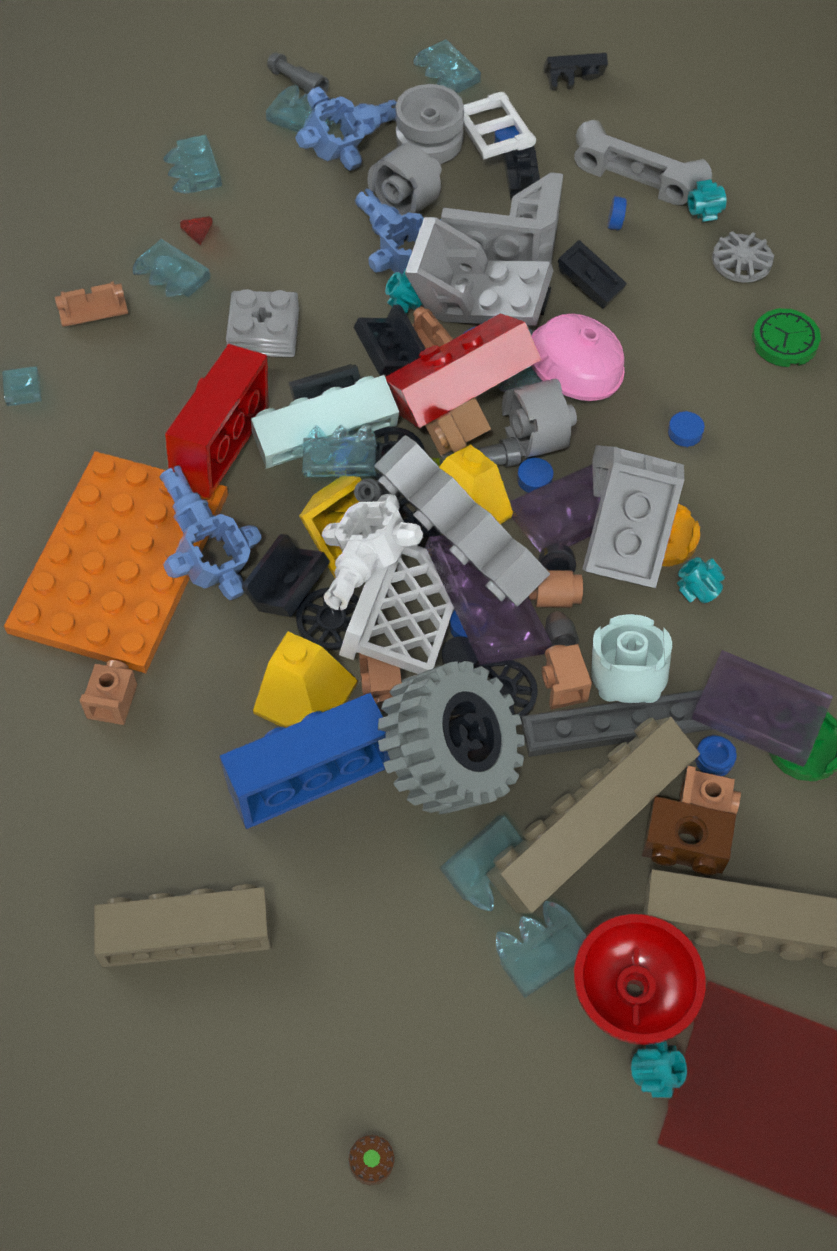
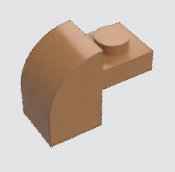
M475 397L425 425L440 455L451 450L455 453L466 447V442L491 430Z

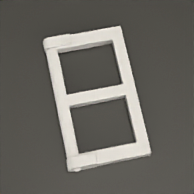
M505 92L488 95V98L464 105L463 127L483 159L516 149L520 151L535 145V136L523 122ZM503 107L508 115L475 126L469 118V115ZM515 125L520 135L488 146L481 137L483 134Z

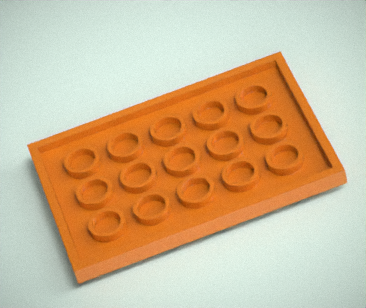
M94 452L4 624L7 634L104 662L117 660L125 663L129 669L147 673L190 579L188 574L178 578L169 577L163 565L169 556L176 553L179 541L183 536V531L174 519L176 513L172 506L175 502L159 478L166 470ZM219 484L210 499L200 496L202 500H207L213 516L219 515L228 497L227 486ZM209 535L203 540L193 543L194 547H199L201 553Z

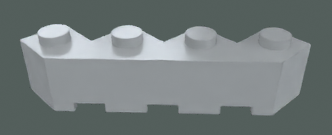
M406 435L374 465L382 474V477L378 480L380 484L392 495L399 492L417 510L413 516L428 531L434 527L453 545L449 551L464 566L470 562L489 581L485 586L499 601L502 602L507 598L518 607L550 575L526 547L513 539L487 510L478 505L452 476L440 469L427 453Z

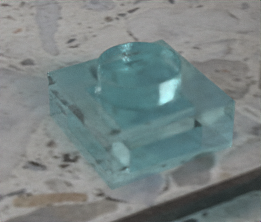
M37 366L2 371L4 399L7 406L42 401L40 375Z

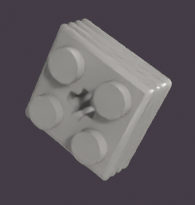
M249 289L233 291L230 300L226 345L232 344L265 354L268 357H294L299 315L298 294L283 290L274 292L252 291Z

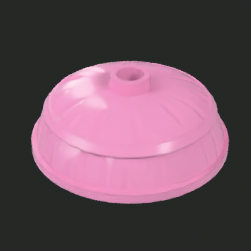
M564 314L550 319L531 335L542 359L531 365V367L542 381L558 379L563 395L578 400L597 401L612 396L622 384L625 361L622 346L615 334L599 321L584 315Z

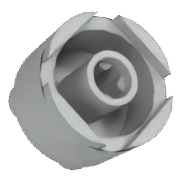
M405 142L370 167L367 178L368 187L372 192L375 191L382 204L395 207L401 216L408 212L419 213L439 197L441 191L439 175L442 172V168L438 160L430 158L423 150L412 143Z
M555 378L516 387L504 393L502 415H509L511 425L505 427L507 438L515 437L517 439L521 457H534L570 446L571 426L576 425L577 415L574 407L571 404L567 405L558 379Z

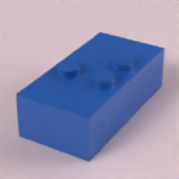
M371 693L325 712L316 711L310 713L299 723L287 728H274L266 733L263 738L219 756L229 793L246 829L385 770L383 763L389 761L390 758L388 751L380 752L378 741L386 738V732L378 730V720L383 718Z

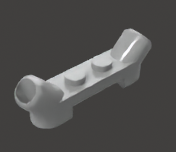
M598 120L586 121L577 130L576 142L579 147L574 154V158L582 170L601 177L605 170L660 189L658 199L665 202L683 205L688 201V193L697 188L696 182L712 180L711 167L704 159L682 163L608 136Z

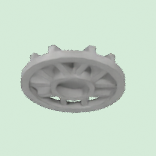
M730 232L729 236L720 237L712 253L713 265L721 275L737 282L758 281L770 272L774 261V254L766 244L767 240L755 237L756 233L753 232L750 235ZM733 267H734V268H735V273H733V272L727 270V268H733ZM754 269L761 270L760 272L754 274ZM741 270H747L748 275H740Z

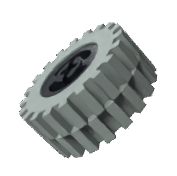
M455 661L402 680L401 684L395 685L389 692L393 697L383 702L381 709L388 713V716L378 720V730L385 731L386 738L379 740L378 743L380 752L388 751L390 758L389 761L383 763L387 773L395 771L399 777L393 783L399 792L409 790L410 793L407 800L414 806L423 804L424 811L430 813L439 811V814H445L496 801L498 797L505 796L510 791L507 785L515 784L519 777V774L513 768L523 766L524 756L517 753L518 747L525 746L524 735L517 734L515 727L522 724L519 713L512 715L509 707L514 704L511 695L502 696L499 691L503 684L498 678L487 680L489 671L482 666L473 669L472 662L464 661L457 663Z

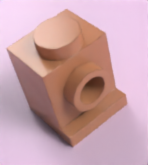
M555 645L545 651L547 662L546 666H542V677L545 687L547 689L551 688L549 700L551 710L588 702L592 683L579 645Z
M359 653L363 695L371 693L380 712H385L381 709L384 700L393 697L389 692L395 685L402 683L400 668Z
M109 660L106 666L94 665L85 694H82L80 698V703L87 719L120 725L125 724L137 687L134 673L132 670H129L125 663Z
M687 767L681 784L679 802L737 815L741 792L733 791L735 779L695 771L696 767Z

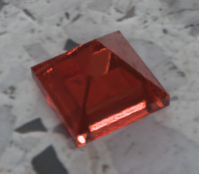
M210 216L182 220L180 222L181 231L200 246L213 225L212 217L210 218Z

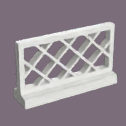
M416 545L404 547L397 561L386 568H373L372 575L366 581L352 615L339 655L354 660L356 652L416 674L433 669L468 564L464 566L454 558ZM404 554L417 559L420 565L407 568L401 559V555ZM443 568L457 573V576L443 581L436 570ZM426 573L433 584L421 588L414 577ZM405 580L411 591L398 595L391 583ZM439 592L447 604L433 607L427 596ZM417 599L424 611L411 614L404 603ZM395 606L401 618L387 621L381 610ZM430 619L437 631L424 635L417 622ZM408 626L415 638L401 642L394 630ZM385 633L392 645L381 647L370 643L369 639L372 636ZM421 646L428 657L427 663L411 658L407 650Z

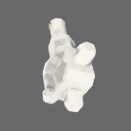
M381 495L377 502H358L347 509L340 523H331L324 528L322 537L325 543L330 546H340L342 554L337 557L335 562L336 579L324 595V601L335 610H338L339 606L341 610L347 608L354 588L360 587L370 579L373 568H386L397 561L404 547L416 546L420 543L423 537L420 526L403 522L398 511L400 507L395 495Z

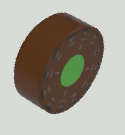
M376 1135L364 1136L357 1140L349 1154V1167L354 1178L365 1185H377L384 1182L390 1176L394 1166V1152L391 1145L385 1139Z

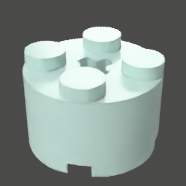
M634 614L616 616L610 619L607 626L602 629L600 626L595 631L593 637L591 677L594 685L599 690V696L609 702L653 703L657 701L668 683L672 652V639L669 632L664 627L663 631L654 626V620Z

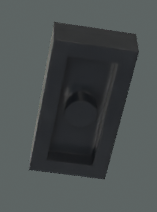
M607 53L547 57L543 70L544 73H547V78L549 77L550 89L552 91L557 89V79L562 76L567 82V90L573 88L575 83L574 77H582L584 80L599 78L600 75L604 74L608 66Z
M535 146L520 151L516 149L503 153L509 196L512 199L513 196L540 180Z
M580 240L557 260L560 272L562 274L566 273L573 280V284L579 286L602 309L619 295L627 285L618 274Z
M349 364L291 381L289 386L293 401L303 397L312 399L321 396L323 392L333 387L345 388L355 385L360 379L358 366L356 364Z

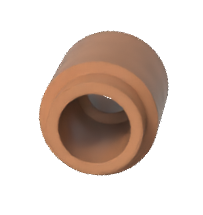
M547 570L550 575L528 596V600H535V607L572 608L573 604L582 603V575L573 574V571Z

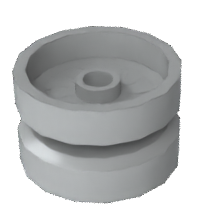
M424 84L406 90L398 98L395 106L397 147L405 142H410L423 150L430 158L438 160L440 164L452 160L461 151L464 131L462 126L464 122V105L461 97L455 91L442 85Z

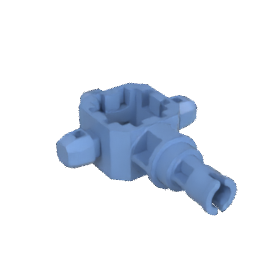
M320 87L313 88L307 94V100L313 110L306 119L304 127L295 138L299 147L305 149L313 147L317 156L326 161L340 157L345 168L349 171L355 170L362 164L361 155L356 147L365 135L374 133L375 129L380 127V124L396 120V111L392 106H396L397 102L389 100L378 106L366 103L354 106L352 101L342 96L330 100L323 89ZM326 118L329 121L334 120L335 124L340 123L342 125L340 130L345 137L343 140L340 137L335 138L334 134L329 135L327 133L329 128L325 122Z
M365 189L368 197L361 191L357 195L355 203L370 217L373 231L380 236V249L368 258L369 266L374 272H382L391 268L394 273L399 272L403 274L407 268L412 250L408 249L405 251L403 248L398 250V247L404 244V240H407L409 243L412 241L416 242L424 217L421 214L410 212L401 216L395 207L382 204L370 189Z
M175 466L173 468L175 472H173L172 468H169L159 478L175 502L172 506L176 513L174 519L183 531V536L179 541L176 553L169 556L163 564L169 577L173 578L188 574L193 584L203 588L220 583L219 589L229 600L242 596L244 594L242 589L244 582L238 573L247 563L250 549L255 547L261 540L258 528L252 525L238 528L231 517L223 514L213 516L207 500H202L198 493H193L182 472L181 466ZM208 535L210 538L216 537L217 541L224 540L223 548L227 556L232 555L233 559L223 563L220 567H217V565L210 566L208 561L204 563L201 561L203 554L198 546H193V543L203 540Z

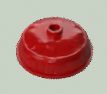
M627 914L603 922L583 941L574 965L575 991L586 1015L603 1032L627 1043L649 1045L672 1039L693 1022L704 1000L706 977L697 949L689 938L674 925L650 915ZM630 984L638 985L642 990V994L640 996L630 995L627 991V986Z

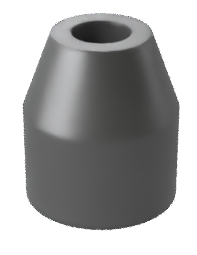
M556 611L547 616L545 635L549 647L555 645L570 646L579 643L574 623L563 612Z

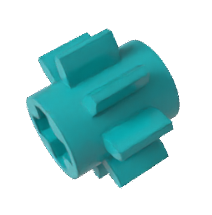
M711 179L696 182L697 188L688 193V208L691 215H697L698 219L702 218V222L717 220V213L725 210L727 204L724 188L717 186L716 182L712 183Z
M405 270L403 274L399 272L394 273L385 287V293L390 296L387 304L392 307L394 304L401 305L405 313H407L409 308L416 310L422 305V302L406 276Z
M700 557L693 558L686 562L679 570L678 575L681 578L677 582L680 587L679 591L690 603L696 597L701 603H708L715 599L723 590V584L720 582L725 579V576L722 574L723 570L713 558H710L706 563Z
M666 1041L646 1045V1049H638L632 1058V1077L638 1086H642V1092H651L652 1098L672 1097V1088H680L686 1080V1060L680 1051H676L677 1047L675 1045L667 1046Z

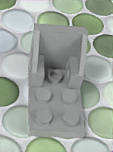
M549 173L513 196L509 216L443 208L441 220L480 243L488 261H545L551 263L558 226L564 174Z
M424 217L405 274L425 309H430L435 318L443 322L484 323L502 313L525 321L526 325H537L554 270L551 263L545 261H488L480 243L437 217Z
M596 445L592 458L593 492L595 497L601 499L582 570L656 588L685 480L684 464L617 447Z

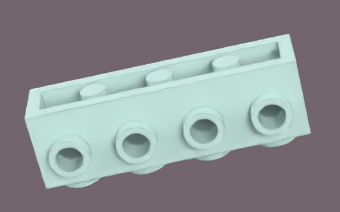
M382 375L376 378L367 376L359 379L355 385L345 388L333 387L323 392L321 396L312 399L303 397L294 400L289 406L278 410L274 408L265 409L259 412L256 417L251 418V427L265 468L268 469L367 436L378 429L397 426L399 410L385 376Z

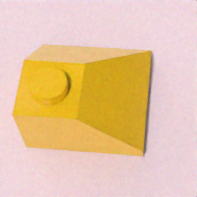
M471 444L448 456L439 466L440 469L452 476L478 505L487 510L500 524L512 517L513 510L497 465Z
M340 476L315 493L299 515L318 550L324 552L329 559L328 568L334 578H336L335 562L337 557L342 554L340 546L326 544L322 537V532L328 524L340 523L347 509L359 502L355 497L354 489L361 481L360 477Z
M288 631L268 662L253 708V714L280 727L287 728L301 722L310 713L316 711L325 712L346 703L356 688L358 680L322 646Z

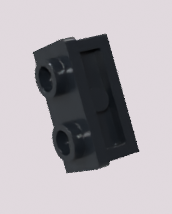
M394 304L387 318H358L353 327L380 376H388L421 358L419 354L426 349L401 305Z
M280 534L243 583L242 589L259 612L291 617L313 585L319 580L320 575L330 561L324 552L297 548L287 534Z

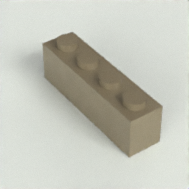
M252 884L237 885L232 888V891L215 892L212 889H197L192 891L190 895L175 897L169 893H157L149 896L146 900L137 901L118 897L107 900L106 904L94 905V955L102 968L271 949L268 900L265 888H257V886Z

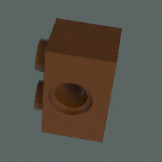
M655 796L649 812L642 856L651 858L654 863L663 866L679 864L692 867L693 871L703 875L723 874L730 860L736 814ZM689 834L696 839L697 844H687L680 839L679 835Z

